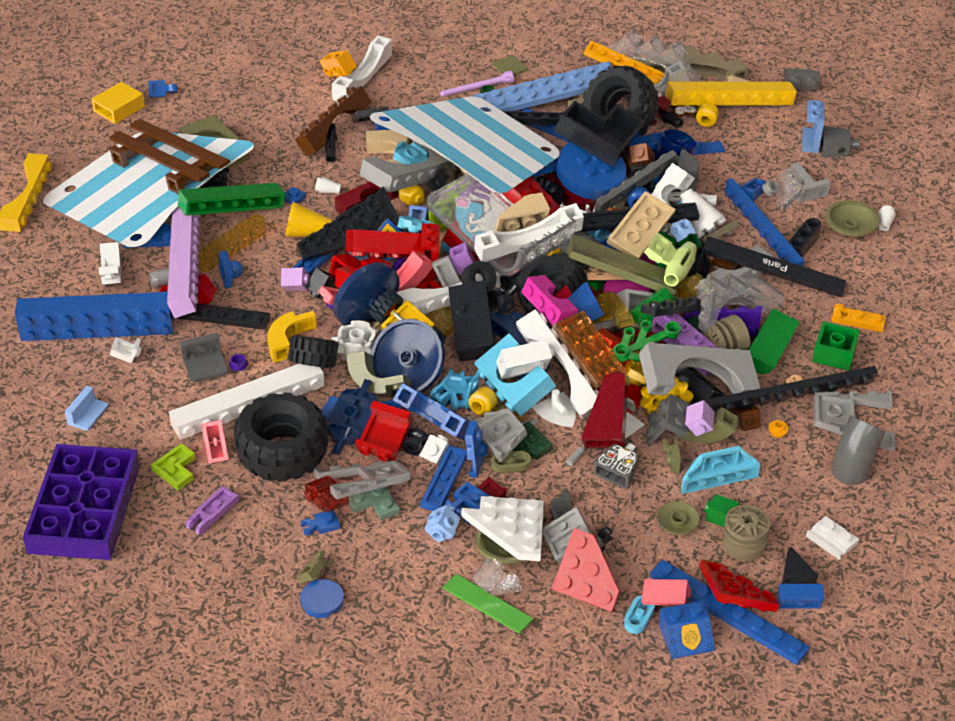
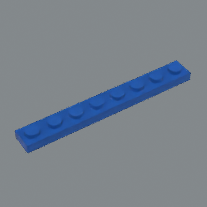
M733 178L727 179L724 189L725 195L733 201L734 206L738 207L742 215L750 221L752 227L757 229L760 236L768 242L769 247L775 250L780 259L803 266L804 259Z
M662 559L650 572L652 579L688 580L692 591L691 598H686L691 602L703 601L707 612L792 663L798 665L809 652L810 646L746 608L732 603H720L716 600L710 587Z

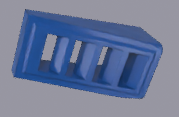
M755 177L740 187L754 202L764 192L762 186L767 181Z

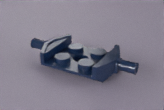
M364 379L361 388H347L343 390L330 415L327 429L328 436L336 441L332 453L335 455H340L344 445L355 444L356 439L360 440L372 414L371 404L373 401L378 402L377 398L368 392L372 381L369 379ZM351 410L356 411V412H355L353 415H351V416H347V415H346V413L349 412V411H351Z

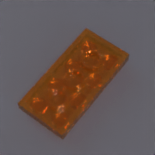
M584 310L560 320L552 326L595 389L601 387L605 374H612L613 372L627 373Z

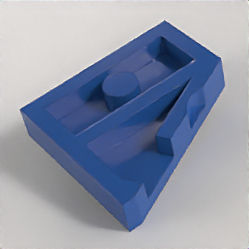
M470 421L465 434L467 460H472L473 463L469 471V477L477 478L483 459L487 456L488 447L484 443L483 431L480 429L478 421Z

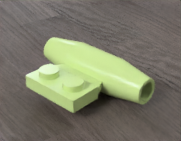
M657 232L644 253L651 260L667 265L664 282L666 285L674 287L690 271L695 262L697 247L692 242H686L676 250L671 241Z

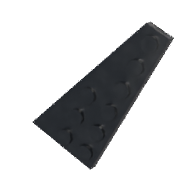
M381 187L378 192L366 197V200L355 204L337 216L334 221L325 224L316 233L313 232L299 241L296 247L302 261L345 250L346 230L378 231L386 219H389L397 227L399 218L385 187Z

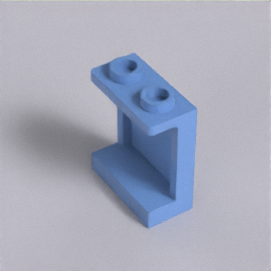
M808 100L807 122L814 123L813 128L803 127L802 152L819 153L824 126V102Z

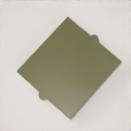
M514 55L492 62V65L501 74L511 70L514 76L528 71V68Z

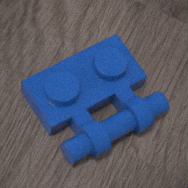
M466 482L454 492V499L456 501L452 502L448 499L445 501L444 506L447 505L455 514L461 517L463 506L471 509H480L481 496L488 497L489 495ZM463 518V521H464L465 523H467L468 525L471 524V523H469L467 520H465V519Z

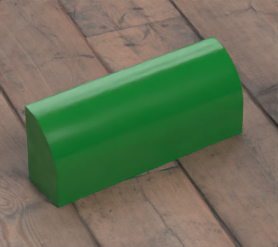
M774 308L772 309L749 349L756 373L767 374L775 368L800 323L798 320Z

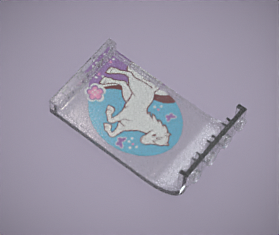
M466 174L429 194L426 207L464 243L466 242L468 247L477 255L474 249L475 236L488 231H494L498 216L514 204L502 193H496L487 189L471 175ZM572 217L565 226L563 224L560 227L557 226L555 232L550 233L548 231L547 235L543 234V238L540 241L536 239L534 242L531 241L528 248L524 249L521 247L517 252L486 262L497 273L512 276L569 242L572 235L575 234L577 221Z

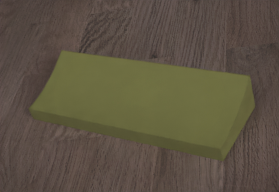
M572 235L566 250L569 258L656 291L666 287L674 297L676 293L675 286H668L664 282L666 269L577 235Z

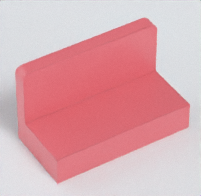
M644 579L642 603L644 605L686 604V598H691L692 590L688 580Z

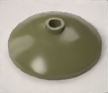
M852 200L839 201L832 204L826 211L828 225L837 233L845 236H866L873 233L879 225L877 212L862 202Z
M477 531L475 537L476 547L487 559L500 564H518L526 561L518 560L483 532Z

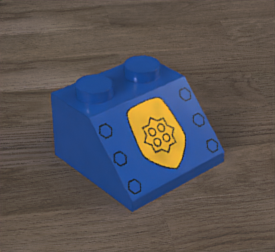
M703 601L660 609L658 625L672 659L715 651L710 617Z

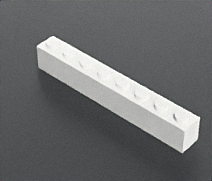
M302 364L294 365L169 411L171 425L180 440L202 432V423L221 420L222 424L237 419L245 406L251 405L253 400L259 397L263 398L271 393L284 394V392L298 396L312 390H317L324 386V373L320 367Z

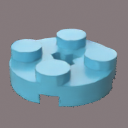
M407 141L399 142L395 147L393 159L401 164H417L428 159V156H426L427 151L422 146L413 142L411 145L406 144Z
M400 216L397 227L408 229L409 232L419 233L422 223H434L425 219H415V217Z

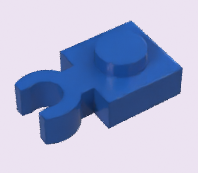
M334 509L314 514L313 520L308 518L301 520V527L309 526L303 529L304 535H311L316 530L319 531V534L340 529Z

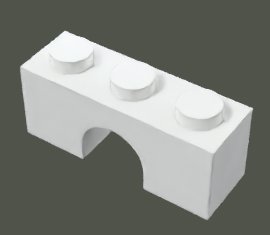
M672 163L661 181L657 183L651 195L671 205L668 200L669 194L675 189L686 192L695 178Z

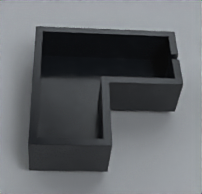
M574 100L561 115L554 131L572 141L576 146L585 149L591 155H595L603 160L604 163L614 166L636 139L645 121L618 104L603 118Z

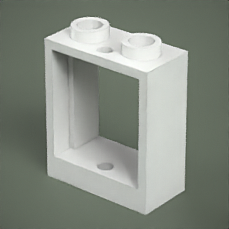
M546 339L501 350L496 361L501 380L528 374L538 365L545 370L552 359L553 349L551 345H548Z

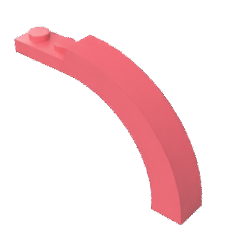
M412 251L405 263L396 271L400 281L398 292L415 288L433 268L432 261L425 254ZM322 286L318 292L324 297L323 300L327 304L333 305L339 289Z

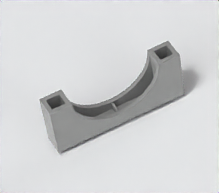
M421 144L427 151L426 156H428V159L417 164H398L373 156L362 160L360 175L380 188L384 186L385 190L390 193L427 182L444 162L452 170L458 166Z
M650 342L639 352L649 394L667 395L675 386L676 370L684 367L701 368L715 374L726 383L732 394L761 389L749 350Z

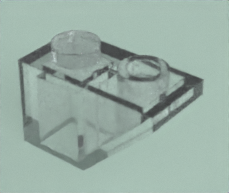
M487 557L471 577L474 583L490 595L519 592L523 589V586L519 583L521 579L512 571L510 574L503 570L505 566L497 559L491 561Z

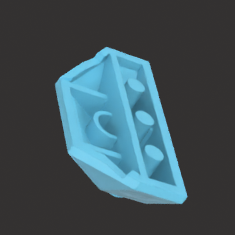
M740 446L700 454L694 459L684 475L681 492L685 494L757 478L761 464Z

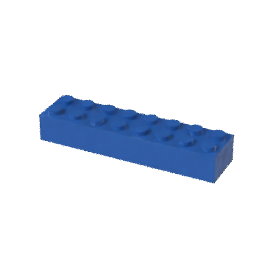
M168 292L17 299L15 318L21 341L173 334L174 316L167 304Z

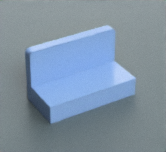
M86 386L65 410L67 423L88 431L109 405L106 402L95 399L94 388Z

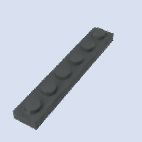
M673 150L667 154L664 153L658 160L649 163L643 170L637 171L633 177L625 179L621 185L613 187L609 193L600 196L595 202L594 212L607 211L609 207H613L627 198L633 188L643 187L658 177L672 163L675 164L677 153Z

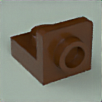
M753 405L748 409L738 408L732 411L740 419L741 430L748 431L761 427L760 409Z

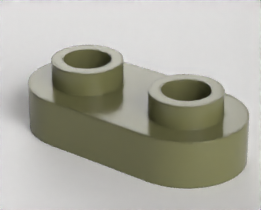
M525 451L510 452L503 461L499 462L493 455L490 466L496 473L525 471L531 466V456Z

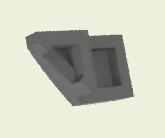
M567 489L561 491L559 498L552 500L551 515L553 521L572 510L571 498Z

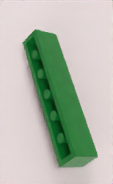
M278 183L179 190L178 206L185 216L283 208L285 192Z

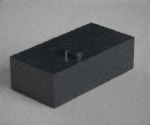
M485 280L448 287L455 347L460 362L479 359L496 345L490 296Z

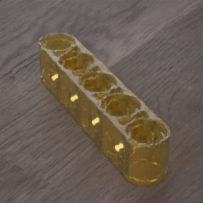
M260 214L251 215L199 250L200 254H198V269L202 272L213 270L218 266L221 251H227L230 258L263 236L266 232L264 216Z

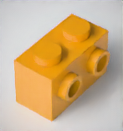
M348 50L330 52L320 60L325 74L329 77L348 76L357 67Z

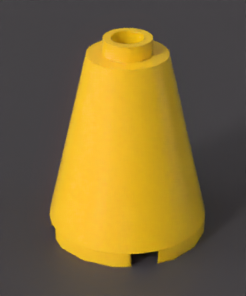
M292 202L285 236L307 237L311 233H316L322 229L325 224L331 223L332 219Z

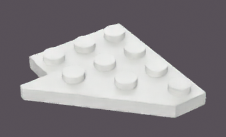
M481 496L480 509L462 508L461 517L518 560L540 561L544 501Z

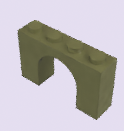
M215 115L179 128L180 134L240 140ZM249 153L225 168H231L249 160Z

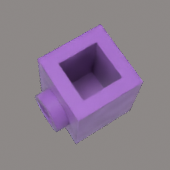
M466 242L449 249L450 260L459 275L462 274L466 266L475 262V258Z

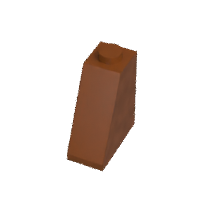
M647 143L629 146L622 155L626 165V174H630V167L648 165L651 162H655L654 151Z

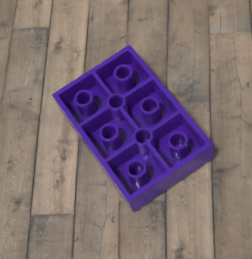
M56 444L23 535L27 554L111 560L140 468L137 450Z

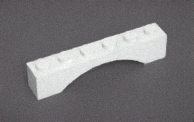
M377 36L370 43L368 51L358 68L348 76H339L332 83V98L334 101H337L340 96L346 95V91L353 86L355 88L363 87L392 56V39Z
M575 203L559 208L546 219L524 229L509 232L492 230L476 235L474 249L480 261L486 262L582 230L584 216Z
M495 270L497 275V282L495 287L500 288L501 274ZM476 274V281H483L482 276ZM462 282L457 283V284L452 285V286L461 285ZM448 287L437 289L409 288L396 292L403 298L404 301L402 303L408 300L423 314L451 306Z
M534 310L516 322L517 328L528 343L547 339L548 345L552 346L553 356L559 360L569 376L571 383V405L583 420L590 415L598 391H593L590 387V384H592L586 374L582 375L580 373V366L577 361L570 359L567 347L564 344L560 345L557 340L559 338L553 328H548L546 325L548 322L542 313L538 314Z

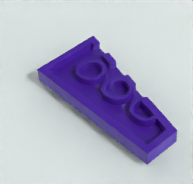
M747 306L728 310L727 307H720L718 310L706 309L685 312L684 320L694 328L702 329L705 324L719 321L730 315H737L745 323L749 336L757 337L763 306H756V309H747Z

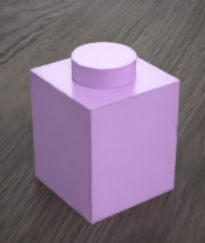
M281 268V287L285 291L307 290L306 285L310 280V275L304 268Z
M704 400L687 406L685 425L695 436L712 431L714 428L715 412Z

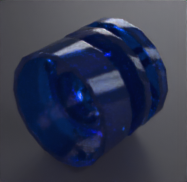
M667 129L663 132L660 144L654 153L655 161L661 155L667 154L671 150L677 153V156H680L682 149L693 155L697 146L696 141L683 131Z

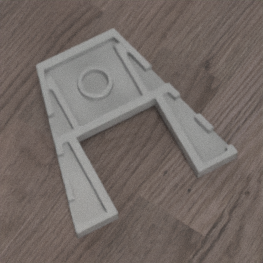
M889 390L886 393L878 394L877 391H868L867 394H857V391L843 395H839V392L815 393L813 397L814 426L842 435L850 415L855 417L854 404L891 409L893 405L892 391ZM886 431L879 448L894 452L896 447L895 433Z
M398 461L372 462L368 466L352 464V467L340 468L339 465L330 466V470L320 471L319 467L314 468V475L319 481L360 475L364 479L330 485V492L336 499L392 484H402L404 481L410 480V472Z

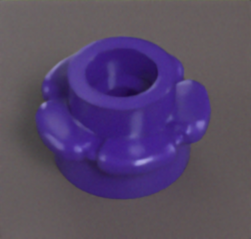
M236 354L230 358L229 366L232 370L242 371L246 369L248 361L244 355Z

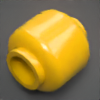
M711 103L702 104L696 114L698 124L703 127L713 126L719 115L718 108Z
M418 185L400 189L399 199L408 206L420 205L424 201V190Z
M488 387L478 388L469 398L470 409L480 416L491 412L497 404L496 394Z

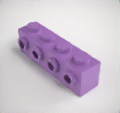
M679 314L653 318L651 331L654 334L664 331L665 325L670 321L680 324V335L677 338L663 339L667 344L719 348L680 317ZM696 368L704 376L711 373L707 370Z

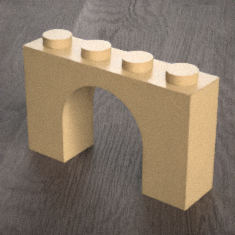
M393 130L366 131L367 154H394L395 147L399 142L407 141L406 144H410L409 137ZM394 159L386 160L388 162L401 164L400 162Z

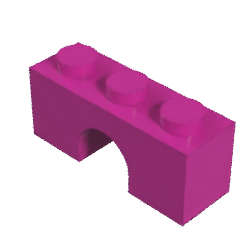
M545 275L528 277L521 293L544 315L554 328L572 325L578 309L567 298L559 299L552 296L556 286Z

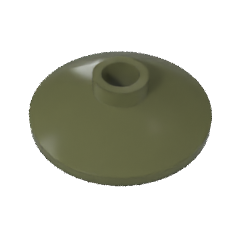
M674 501L666 503L659 509L657 520L665 531L683 535L697 528L699 514L693 506L684 502Z

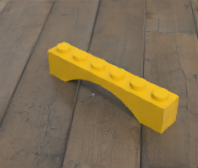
M28 153L23 163L25 174L28 178L27 186L17 198L2 206L0 210V230L21 232L23 226H26L27 217L32 214V207L37 203L38 194L42 192V185L44 182L46 183L47 175L52 171V163L49 161L48 155Z

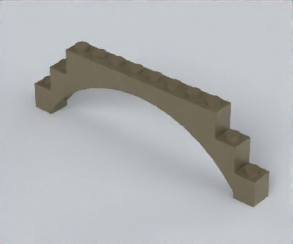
M693 45L635 59L665 73L666 67L681 61L687 74L708 76L725 80L726 76L730 75L747 80L749 69L739 58L725 62L717 52L702 55ZM583 94L574 96V100L581 104L584 102ZM574 100L568 101V108Z

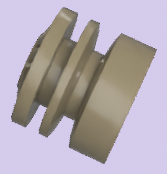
M730 315L719 321L705 324L701 329V334L719 348L749 350L750 336L748 329L737 315Z
M739 505L728 511L722 537V545L728 555L741 561H752L764 554L770 529V518L766 512L752 505Z

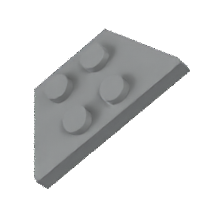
M509 408L497 412L484 413L485 417L476 419L473 418V415L468 416L467 419L469 421H478L479 427L483 431L484 443L487 444V447L499 462L503 461L527 435L525 427Z

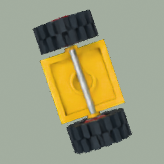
M393 289L383 292V295H380L379 299L375 300V304L369 310V314L381 324L382 330L402 319H416L425 322L435 329L441 337L443 344L445 343L446 336L435 327V324L408 300L402 303L404 301L403 298Z

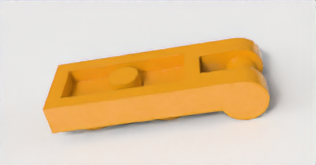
M843 304L834 305V313L831 317L833 323L883 332L885 315L845 308Z

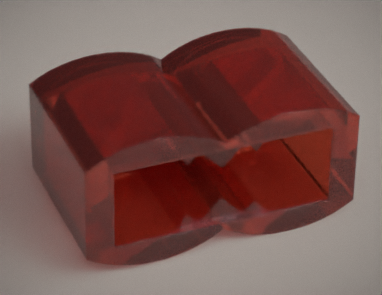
M328 475L305 484L304 496L306 500L315 504L318 509L324 512L332 511L349 503L348 496L336 499L331 494L330 485L340 483H336Z

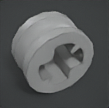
M772 179L762 186L764 193L769 197L774 196L780 190L777 182Z

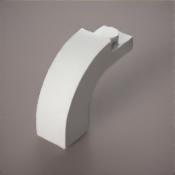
M119 243L100 244L101 267H99V275L102 279V285L121 283L122 269Z

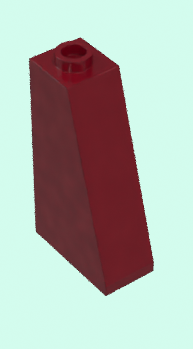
M621 372L605 374L582 434V442L585 448H609L613 444L625 447L628 398L626 374Z

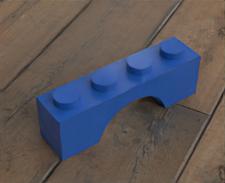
M404 383L401 384L393 401L426 418L451 435L465 440V434L470 422L468 419Z

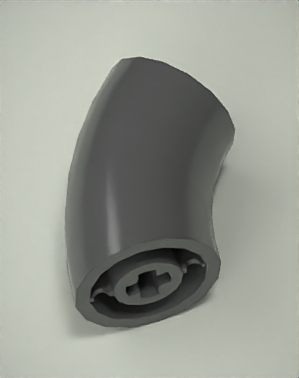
M850 415L833 458L831 471L834 477L848 485L864 483L870 475L873 461L886 431Z

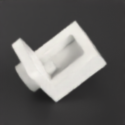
M116 337L110 355L132 363L134 357H138L142 347L139 346L141 339L137 338L133 344Z
M430 434L419 456L439 465L448 446H451L448 443L449 440L441 435L435 437Z

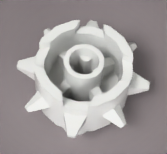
M356 320L351 321L349 325H342L338 330V336L331 337V339L338 342V353L343 361H347L346 354L361 351L371 354L373 344L380 331L371 328L368 322Z

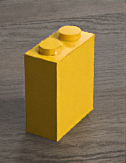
M123 82L91 98L94 112L114 124L145 107L144 95Z

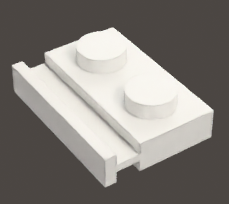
M827 516L806 532L807 538L839 560L859 542L856 536Z

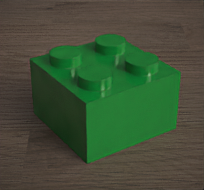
M823 321L816 340L812 362L850 371L860 330Z

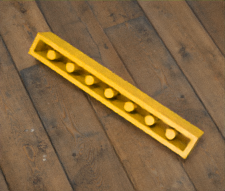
M668 81L665 96L672 102L671 105H702L704 103L714 105H793L797 90L791 82Z

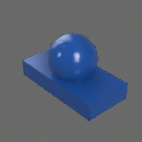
M227 251L220 252L218 268L224 287L230 288L232 287L233 278H238L242 275L243 266L239 261L234 260L230 262Z

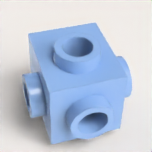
M445 505L432 511L427 518L428 522L424 530L437 542L449 540L456 534V527L460 517Z

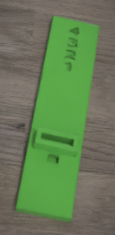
M458 574L454 575L443 586V589L519 634L533 621L532 617Z

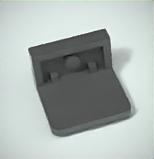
M784 69L785 82H791L796 90H818L820 71Z
M218 333L180 341L182 359L191 382H199L228 374V369L221 353Z
M672 394L665 400L663 399L655 411H651L648 416L649 426L646 431V443L651 445L666 429L684 437L688 433V427L685 425L687 406L691 404Z

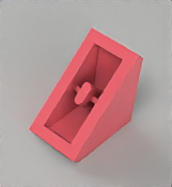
M222 421L202 423L203 441L208 464L229 460Z

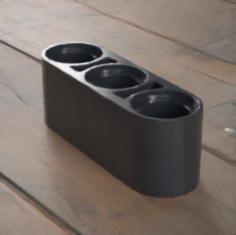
M807 219L789 241L802 258L819 238L821 222L818 219Z

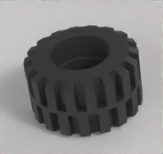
M294 335L290 339L287 359L290 362L302 365L333 368L336 365L339 344L332 340Z

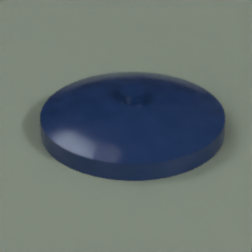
M375 262L365 265L352 273L341 285L335 296L333 312L336 319L343 326L349 325L351 321L356 320L368 323L375 321L369 314V310L375 304V300H378V297L383 295V292L388 289L398 292L400 281L397 272L386 263Z
M402 319L387 326L378 335L371 350L373 370L378 378L405 375L410 378V387L421 393L436 382L445 362L444 344L439 334L425 322L416 319Z

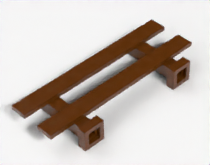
M138 119L130 124V128L143 133L140 136L134 138L121 131L109 136L111 141L122 145L120 148L115 145L109 148L113 163L124 168L129 165L128 159L139 153L178 172L177 174L169 172L165 175L168 190L178 195L179 190L184 189V186L192 181L201 182L209 177L208 171L214 167L221 169L230 163L229 159L142 119ZM160 141L199 160L189 164L151 145Z

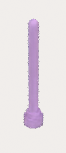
M511 70L506 71L499 77L442 90L440 96L445 97L482 88L484 85H494L502 82L511 84L514 83V76Z

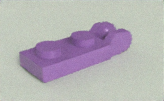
M222 486L195 510V513L187 519L185 526L192 529L197 525L195 532L202 535L209 529L210 525L214 524L239 501V495Z

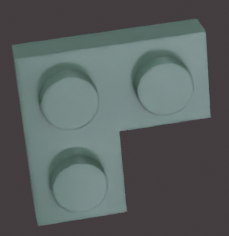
M386 486L345 497V501L353 513L373 507L380 520L400 513V508Z

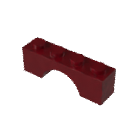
M370 181L336 196L335 210L342 214L355 204L366 200V197L378 192L380 187ZM399 190L387 192L390 200L399 197Z

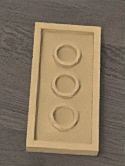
M645 191L612 232L606 243L624 254L640 259L656 233H660L673 216L675 209Z

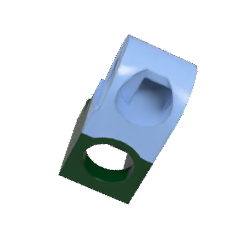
M682 219L671 224V233L676 237L680 247L686 242L694 243L697 249L703 246L689 220Z

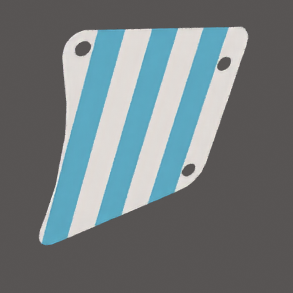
M469 96L373 113L370 116L371 120L375 123L409 137L437 152L462 168L484 187L496 193L508 192L555 160L560 154L553 144L489 102L478 97ZM487 107L491 109V111L485 112L482 111L480 108ZM379 117H388L390 121H382ZM548 147L551 149V151L546 152L541 150L540 148Z
M143 133L135 134L132 137L136 138ZM172 133L229 159L230 163L228 165L249 153L254 147L252 142L245 140ZM160 141L151 145L189 164L199 160ZM108 151L50 191L45 196L43 203L127 247H137L149 241L168 216L178 207L179 195L168 190L165 175L169 172L174 174L178 172L139 153L128 159L129 165L123 168L113 163L111 153ZM228 165L221 169L214 167L208 171L209 177L201 182L194 180L184 186V189L199 188ZM70 185L76 186V189L72 192L65 191V188ZM134 234L142 235V238L138 241L130 240Z

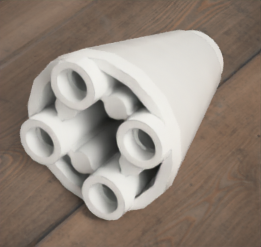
M692 188L680 196L682 204L696 202L700 218L696 221H690L698 238L706 235L705 232L708 234L717 229L716 225L719 226L726 221V218L699 193L693 191Z

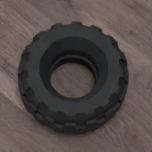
M627 65L612 66L607 71H600L597 74L598 76L595 79H591L588 83L589 87L584 91V102L581 104L605 118L623 96L631 94V103L627 110L645 121L638 136H643L648 132V127L653 125L656 120L654 116L655 113H658L659 104L657 103L659 100L658 92L654 88V83L641 71Z
M284 392V394L271 393L266 397H259L253 400L251 405L245 406L235 422L234 442L238 459L250 473L255 476L260 475L264 480L271 481V479L278 480V482H285L287 479H299L303 477V474L311 473L321 463L326 454L328 429L325 416H322L321 410L314 402L308 401L306 397L301 395L296 396L292 395V393ZM283 436L293 438L286 441H270L271 439Z

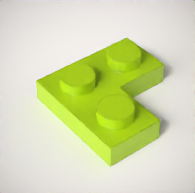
M181 443L152 463L151 470L179 491L194 480L193 474L184 467L196 459L195 453Z

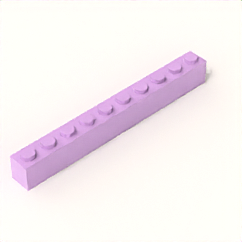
M179 207L172 212L167 304L174 318L196 311V303H198L197 293L199 292L197 283H199L197 264H199L198 254H200L198 236H200L199 218H201V215L185 216Z

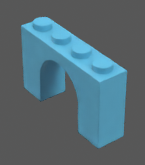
M508 334L474 364L478 368L476 373H480V378L482 380L487 379L485 383L493 391L496 389L497 392L495 394L502 402L506 400L505 405L512 413L516 411L521 417L553 390L556 385L539 365L517 382L504 383V379L501 380L496 363L501 350L520 346Z

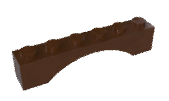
M362 86L349 88L346 91V95L340 96L337 99V103H333L328 107V111L318 115V120H313L308 124V128H304L299 132V136L295 141L305 156L316 153L326 144L328 129L332 121L339 114H354L356 111L364 110L372 103Z

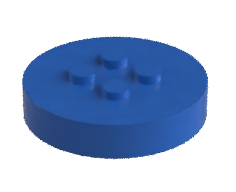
M571 141L560 152L556 163V173L560 182L570 192L586 199L597 200L600 196L609 193L613 187H618L622 184L626 176V165L622 157L614 166L606 164L603 160L595 155H591L588 151L580 146H576Z

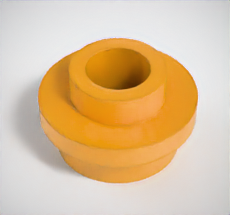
M780 420L770 422L768 427L770 434L776 438L785 436L789 429L788 425Z

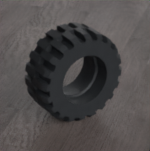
M554 253L533 261L532 264H528L524 270L519 272V276L515 280V283L520 286L516 293L523 309L528 314L534 310L539 312L521 293L528 277L545 275L556 286L552 296L564 286H568L571 294H573L583 283H589L581 263L569 258L566 253Z

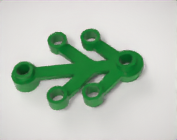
M643 320L640 324L637 340L630 346V340L635 338V330L632 327H627L623 331L622 342L612 349V358L617 362H625L629 359L641 362L639 354L634 352L642 350L650 342L657 343L666 338H677L680 335V324L670 321L665 325L664 331L646 338L647 333L652 330V322L650 320Z

